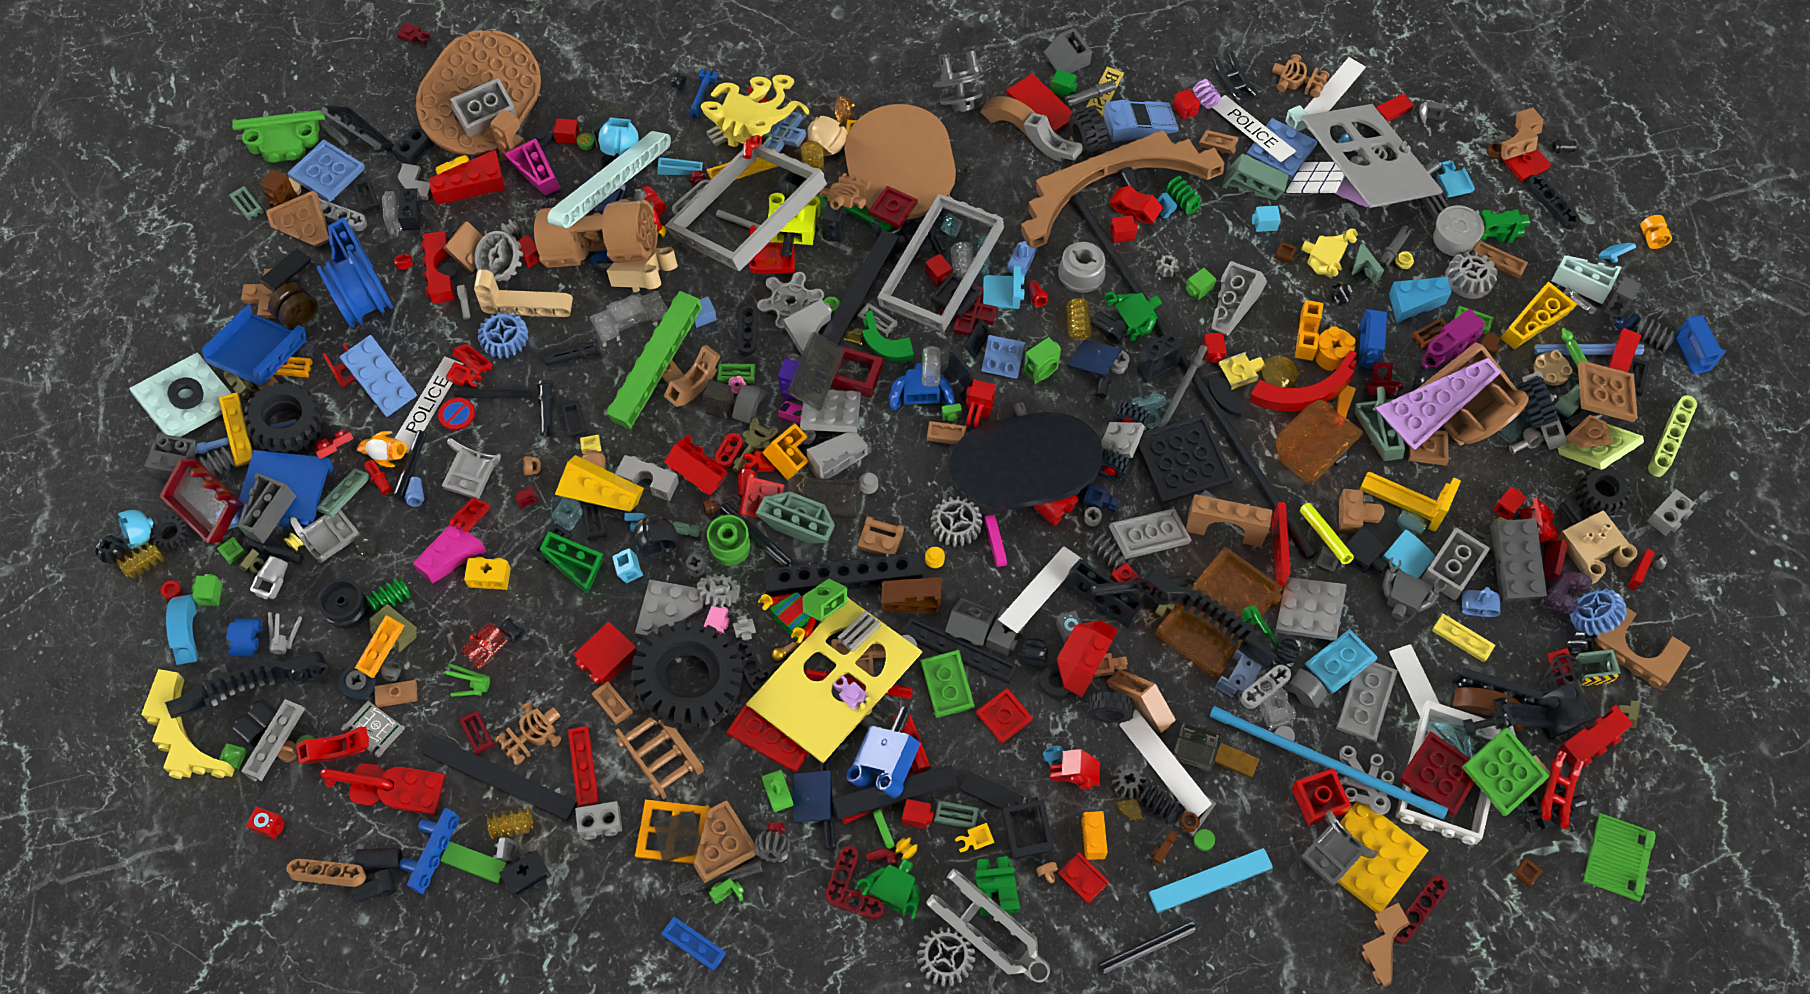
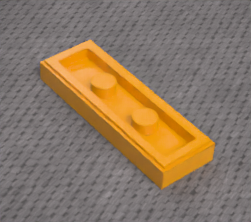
M386 615L355 668L374 678L405 625Z

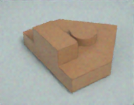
M1591 415L1567 435V441L1582 448L1612 445L1607 423Z

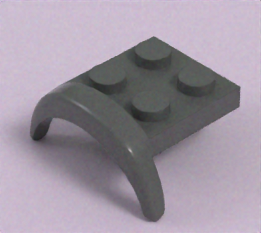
M1329 810L1325 815L1329 827L1305 851L1301 858L1333 887L1361 856L1373 859L1378 853L1354 838L1338 822L1333 812Z

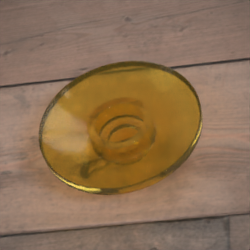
M1279 355L1272 356L1263 364L1262 375L1268 384L1291 388L1296 383L1298 371L1290 359Z

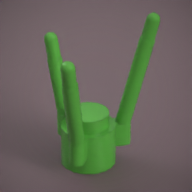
M448 664V667L468 675L448 670L445 671V674L471 680L470 688H474L471 691L451 693V697L481 696L482 692L488 691L489 676L457 665Z

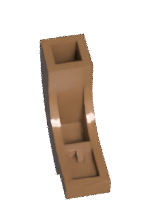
M1005 96L988 99L980 111L991 124L999 120L1011 122L1027 137L1028 135L1023 124L1032 113H1035L1026 104Z
M708 345L702 346L692 368L683 377L670 381L664 397L676 407L685 405L693 400L714 377L717 371L715 366L720 355Z

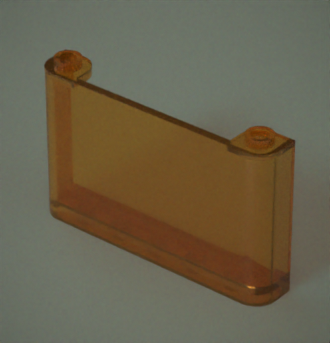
M1227 547L1222 549L1192 588V590L1200 589L1203 595L1208 594L1213 601L1216 599L1220 606H1226V610L1229 612L1232 610L1237 618L1239 616L1242 617L1241 611L1251 605H1256L1263 617L1272 604L1277 605L1281 600L1282 595L1280 593L1283 589L1281 585ZM1177 604L1158 627L1155 635L1212 677L1220 676L1226 668L1224 664L1243 640L1240 639L1234 646H1231L1229 643L1235 636L1234 633L1228 639L1225 638L1223 635L1228 630L1226 627L1220 632L1217 630L1220 623L1217 622L1213 626L1210 624L1213 618L1210 616L1206 620L1201 618L1204 612L1201 611L1196 616L1193 614L1196 607L1192 606L1186 612L1183 610L1184 605Z

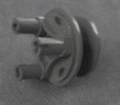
M975 50L965 51L968 67L961 70L953 68L950 53L939 55L942 74L941 78L936 79L932 85L933 87L955 85L956 95L940 100L941 105L951 104L954 112H966L974 109V99L983 96L981 91L965 93L963 83L971 82L984 76L979 71Z

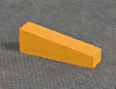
M1347 386L1338 395L1334 430L1341 431L1356 390L1354 387Z

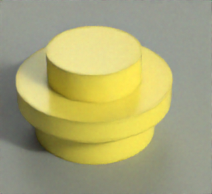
M1401 252L1395 259L1396 265L1402 269L1410 268L1414 262L1413 256L1409 252Z

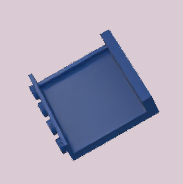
M248 304L203 346L204 361L259 386H263L307 341L305 328L298 325L294 330H289L284 326L253 314L251 305Z
M254 450L239 500L244 506L245 504L248 505L250 499L249 492L254 487L256 473L287 484L296 495V498L278 524L289 527L292 525L290 518L295 517L300 526L305 528L315 522L316 507L320 501L327 473H332L334 466L330 459L325 457L319 459V457ZM244 506L241 507V508L237 511V515H238L240 518H241V515H242Z

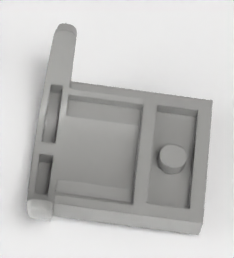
M449 438L447 443L457 452V455L442 487L451 492L479 499L494 466L499 463L501 455L499 453L498 455L483 454Z
M341 510L333 517L328 515L322 516L304 529L295 517L290 518V522L298 537L311 555L320 563H323L327 558L361 537L360 533Z

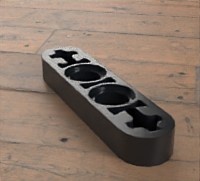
M1531 176L1527 183L1529 191L1564 228L1568 230L1575 229L1580 222L1579 215L1542 176ZM1548 193L1552 198L1547 199L1543 194ZM1555 206H1561L1564 211L1556 210Z

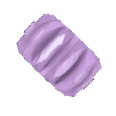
M1207 79L1199 81L1193 87V92L1197 99L1207 109L1214 107L1221 100L1220 94Z

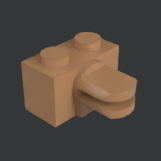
M1343 489L1339 498V533L1355 535L1363 527V522L1379 523L1385 512L1381 504L1363 503V490Z

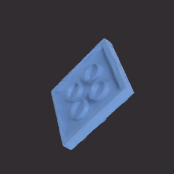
M1271 118L1266 127L1295 149L1296 152L1280 162L1254 142L1246 155L1288 174V179L1292 181L1302 164L1315 148L1317 141Z
M322 140L288 172V176L308 190H314L319 197L327 202H331L365 169V166L326 140Z

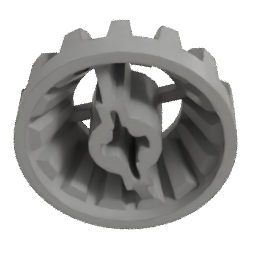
M493 231L486 234L479 241L475 250L477 270L492 272L495 281L498 282L509 280L510 275L517 273L516 266L521 267L522 264L519 262V257H523V252L519 250L521 249L520 242H517L514 236L502 231Z
M1465 251L1462 255L1457 254L1454 256L1445 274L1453 292L1469 299L1481 298L1490 293L1497 281L1498 271L1494 268L1495 264L1493 261H1486V255H1483L1481 258L1477 256L1478 252L1473 251L1470 255L1468 251ZM1465 261H1469L1467 266L1462 268V264Z

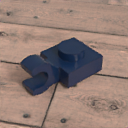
M1090 485L1083 499V504L1096 507L1099 510L1102 509V506H1105L1110 511L1115 512L1119 500L1107 496V490Z

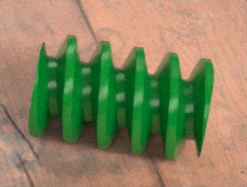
M1177 176L1168 183L1165 191L1177 205H1180L1182 210H1185L1186 214L1190 215L1201 206L1202 201H1199L1201 196L1199 194L1195 195L1196 191L1194 189L1190 191L1191 186H1185L1187 182L1185 180L1181 181L1182 177Z
M401 576L400 582L395 578L393 579V585L386 582V589L379 586V593L372 590V597L364 594L373 611L378 612L381 610V607L389 605V603L395 607L396 599L401 603L403 602V595L408 599L411 598L410 592Z

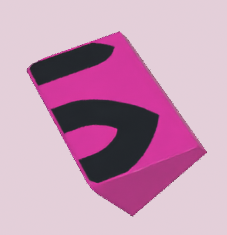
M785 401L779 408V417L800 424L803 406Z

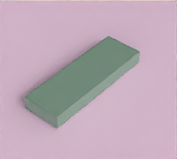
M354 468L316 507L320 513L333 517L370 479L369 474Z

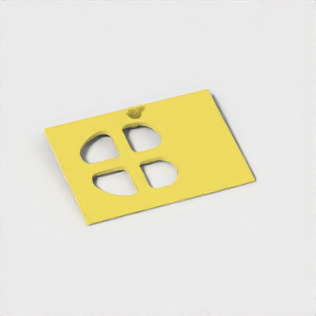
M848 597L847 604L825 618L746 703L748 707L822 763L827 760L861 720L872 712V708L922 653L919 648L880 620L878 621L881 626L854 652L850 651L847 655H842L826 643L829 636L847 629L866 611ZM870 623V624L863 630V633L872 625V623ZM872 644H880L886 651L885 666L877 677L870 676L855 664ZM816 652L822 653L836 664L835 669L822 681H811L804 674L805 662ZM845 674L852 675L866 686L864 691L868 696L865 699L866 702H862L860 707L858 706L854 710L845 702L836 700L832 695L833 682L837 683L841 676Z

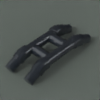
M1233 51L1227 53L1232 71L1225 73L1219 58L1215 57L1212 59L1217 75L1222 79L1231 97L1241 105L1246 102L1245 98L1238 92V90L1246 88L1250 96H1253L1255 99L1260 98L1261 94L1242 71ZM1238 76L1241 83L1233 85L1229 78Z

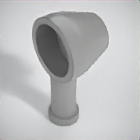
M1529 427L1523 432L1524 440L1514 445H1509V450L1512 454H1515L1525 447L1535 448L1544 441L1545 437L1537 429Z

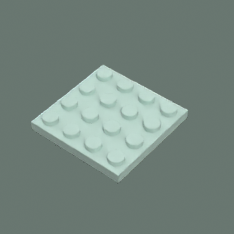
M198 353L129 388L133 396L161 431L166 435L181 437L222 415L218 397L231 394ZM183 377L197 380L202 385L204 392L203 400L200 404L191 409L174 407L169 401L167 391L170 384L175 380ZM187 388L182 389L178 396L188 398L193 394V391Z

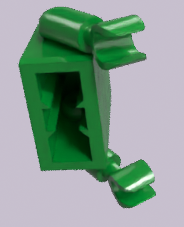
M1108 292L1104 299H1110L1106 303L1107 306H1112L1114 302L1116 303V308L1129 326L1126 335L1132 334V341H1135L1137 337L1151 333L1158 319L1153 309L1162 304L1157 294L1149 300L1145 298L1143 293L1115 295L1112 292Z
M903 859L898 868L888 865L886 868H880L865 879L858 881L855 890L858 888L864 889L863 896L869 890L870 897L879 899L885 906L901 913L902 916H905L906 913H911V919L915 918L920 896L919 887L915 884V877L909 875L914 866L911 862Z

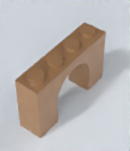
M1195 494L1188 513L1186 531L1204 535L1209 524L1228 522L1244 529L1243 544L1262 547L1270 528L1272 510Z
M1626 607L1627 615L1624 616L1625 621L1620 622V627H1614V631L1609 630L1606 635L1600 633L1598 637L1595 636L1593 647L1596 651L1613 649L1618 665L1624 666L1633 675L1646 680L1652 687L1662 690L1670 682L1691 647L1672 636L1657 657L1643 658L1636 655L1628 647L1625 634L1637 613Z

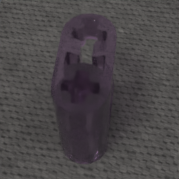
M1562 571L1561 577L1554 579L1546 591L1547 596L1540 600V604L1549 611L1571 614L1578 606V602L1574 597L1567 595L1568 591L1586 592L1591 586L1592 580L1583 573Z

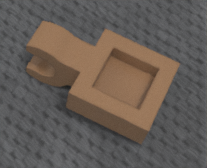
M1111 653L1105 654L1094 677L1114 675V669H1127V658L1119 657L1112 659Z

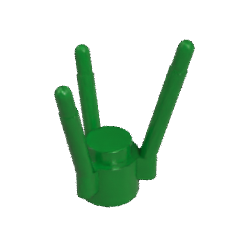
M1256 605L1244 608L1241 611L1243 622L1245 624L1248 622L1251 626L1258 623L1264 634H1268L1274 644L1277 645L1276 637L1263 620Z

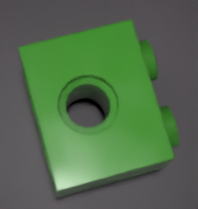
M1048 337L1026 352L1024 373L1034 384L1046 379L1058 369L1061 352L1059 344L1055 341L1053 342Z

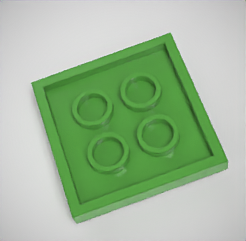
M1508 727L1498 733L1462 766L1503 816H1507L1549 777Z

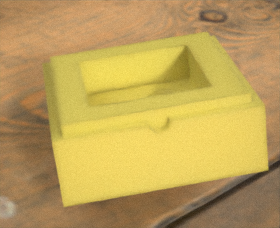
M599 435L580 438L582 454H586L589 450L601 451Z

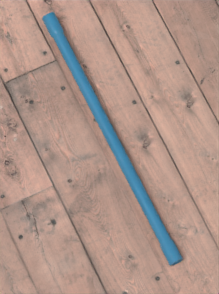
M1214 706L1211 711L1210 717L1215 720L1232 725L1329 769L1334 768L1338 773L1423 809L1425 812L1444 820L1447 807L1433 801H1428L1236 717L1221 708Z

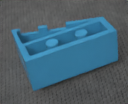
M1441 277L1394 282L1389 292V297L1396 323L1399 324L1409 317H1416L1421 312H1428L1446 304L1451 294L1448 278Z

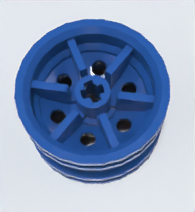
M359 245L356 246V251L352 252L351 249L347 251L349 255L347 259L335 265L331 264L328 260L325 262V267L317 266L327 289L352 329L355 328L356 322H359L360 325L364 323L362 319L364 315L376 309L384 313V308L388 306L390 309L394 308Z

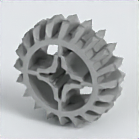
M958 496L956 500L950 497L949 502L943 499L942 505H936V509L932 511L933 516L930 522L932 523L931 529L934 530L935 536H939L940 542L946 540V545L952 542L954 547L957 543H960L963 547L964 541L970 544L971 539L976 540L977 534L981 532L980 527L983 521L981 520L982 514L979 513V508L974 507L973 502L967 503V498L960 501ZM963 513L968 515L972 522L968 521V519L963 516ZM941 521L945 522V525H948L950 527V530H947L942 525Z
M939 927V934L932 930V938L925 935L924 940L926 943L920 942L919 947L923 950L917 951V955L923 957L917 960L919 965H924L920 968L921 973L929 971L926 974V979L934 976L933 984H936L938 979H940L941 986H945V980H949L950 986L954 985L953 979L961 983L960 975L967 978L969 974L966 970H973V966L969 963L975 962V957L969 956L975 953L973 948H969L972 943L970 941L964 942L966 938L963 935L958 937L959 932L957 930L952 934L951 927H947V933H943L942 927ZM941 941H951L958 946L948 947ZM936 945L938 955L934 957V960L929 961L928 953L932 946ZM963 952L964 961L957 969L954 958L958 956V953ZM943 953H945L946 955L950 954V959H942ZM945 966L951 972H940L934 967Z

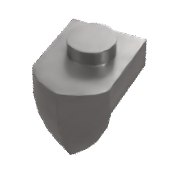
M1429 101L1422 103L1419 107V115L1422 122L1425 124L1427 118L1441 120L1446 110V104Z

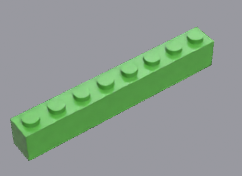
M679 291L677 296L673 298L669 310L664 313L660 325L655 328L651 340L646 343L642 355L637 358L633 370L627 375L624 385L618 390L614 402L607 409L606 414L612 422L631 430L702 310L703 306L699 298Z

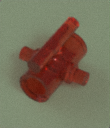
M488 622L477 634L470 636V641L460 651L472 663L480 658L474 664L480 670L508 641L504 637L500 638L503 634L494 624Z

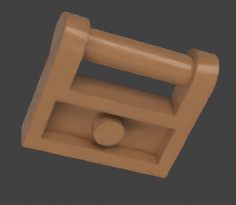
M867 516L857 548L881 556L888 554L896 555L905 526H895ZM874 527L895 533L896 535L894 538L870 531V529Z

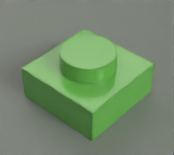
M960 403L942 406L941 416L943 421H955L961 418L962 409Z

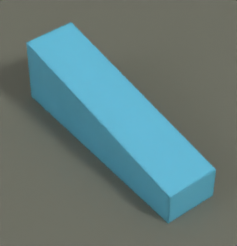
M659 157L657 174L690 175L694 171H702L703 162Z

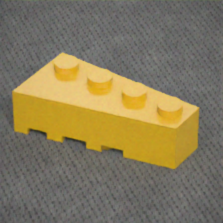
M1547 282L1500 338L1510 347L1516 349L1567 316L1578 304L1550 282Z
M575 455L567 462L555 495L631 512L637 506L644 488Z

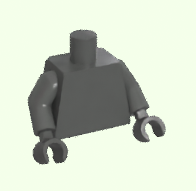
M1393 557L1389 559L1390 569H1387L1382 583L1384 595L1388 598L1387 605L1394 608L1391 615L1398 620H1402L1405 614L1413 616L1415 612L1421 613L1430 608L1439 597L1440 590H1444L1447 587L1446 583L1443 588H1439L1437 582L1440 579H1437L1434 583L1435 588L1432 589V585L1399 570L1402 564L1401 560H1399L1397 566H1392Z

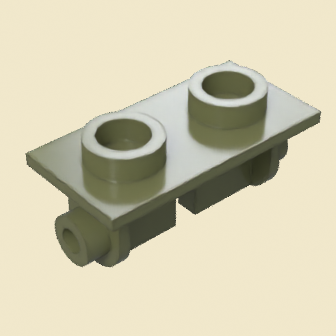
M227 371L223 372L224 378L234 387L233 389L235 392H238L240 398L247 399L251 392H257L254 387L255 383Z

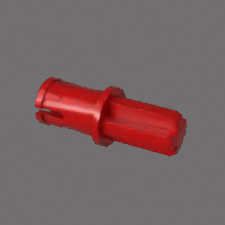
M373 460L365 462L364 467L371 477V482L376 484L382 495L389 494L393 488L386 480L385 473L380 471Z

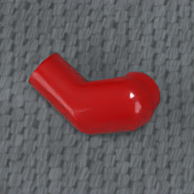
M760 135L752 136L744 142L743 158L750 159L752 157V150L762 143Z

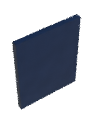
M1084 339L1067 366L1105 376L1122 349Z
M831 770L794 774L793 823L831 819Z

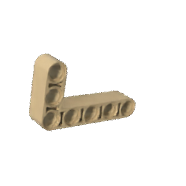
M488 270L477 271L474 290L480 307L485 313L497 314L499 311L501 314H504L507 311L509 315L513 312L515 315L568 317L571 314L573 297L570 294L499 290L492 272Z

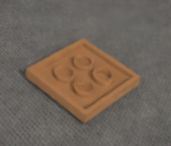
M1581 361L1578 364L1581 409L1635 422L1638 415L1634 374Z

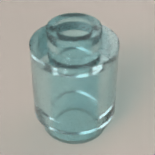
M1403 510L1396 521L1400 528L1408 530L1414 536L1417 533L1421 535L1427 526L1424 524L1425 520L1406 510Z

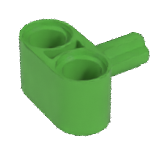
M781 769L761 776L774 813L794 806Z

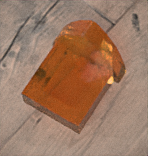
M839 96L833 108L840 125H846L851 115L850 108L854 106L853 100L846 96Z

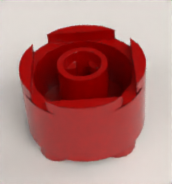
M1074 495L1063 500L1034 505V508L1050 524L1056 526L1063 519L1062 516L1065 512L1069 514L1076 507L1075 504L1079 499Z

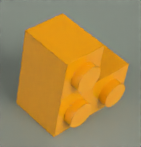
M793 424L762 452L787 480L791 479L809 462L798 449L807 439V436L796 424Z

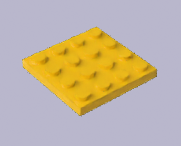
M1356 802L1341 820L1340 824L1354 838L1366 847L1376 851L1378 855L1373 859L1361 856L1338 883L1373 911L1379 913L1385 909L1429 850L1385 816L1375 814L1369 805Z

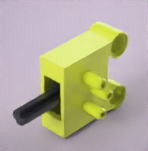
M773 193L769 196L768 218L785 202L783 194ZM815 196L769 241L783 243L781 255L785 256V258L792 255L793 244L813 245L817 218L820 217V199Z

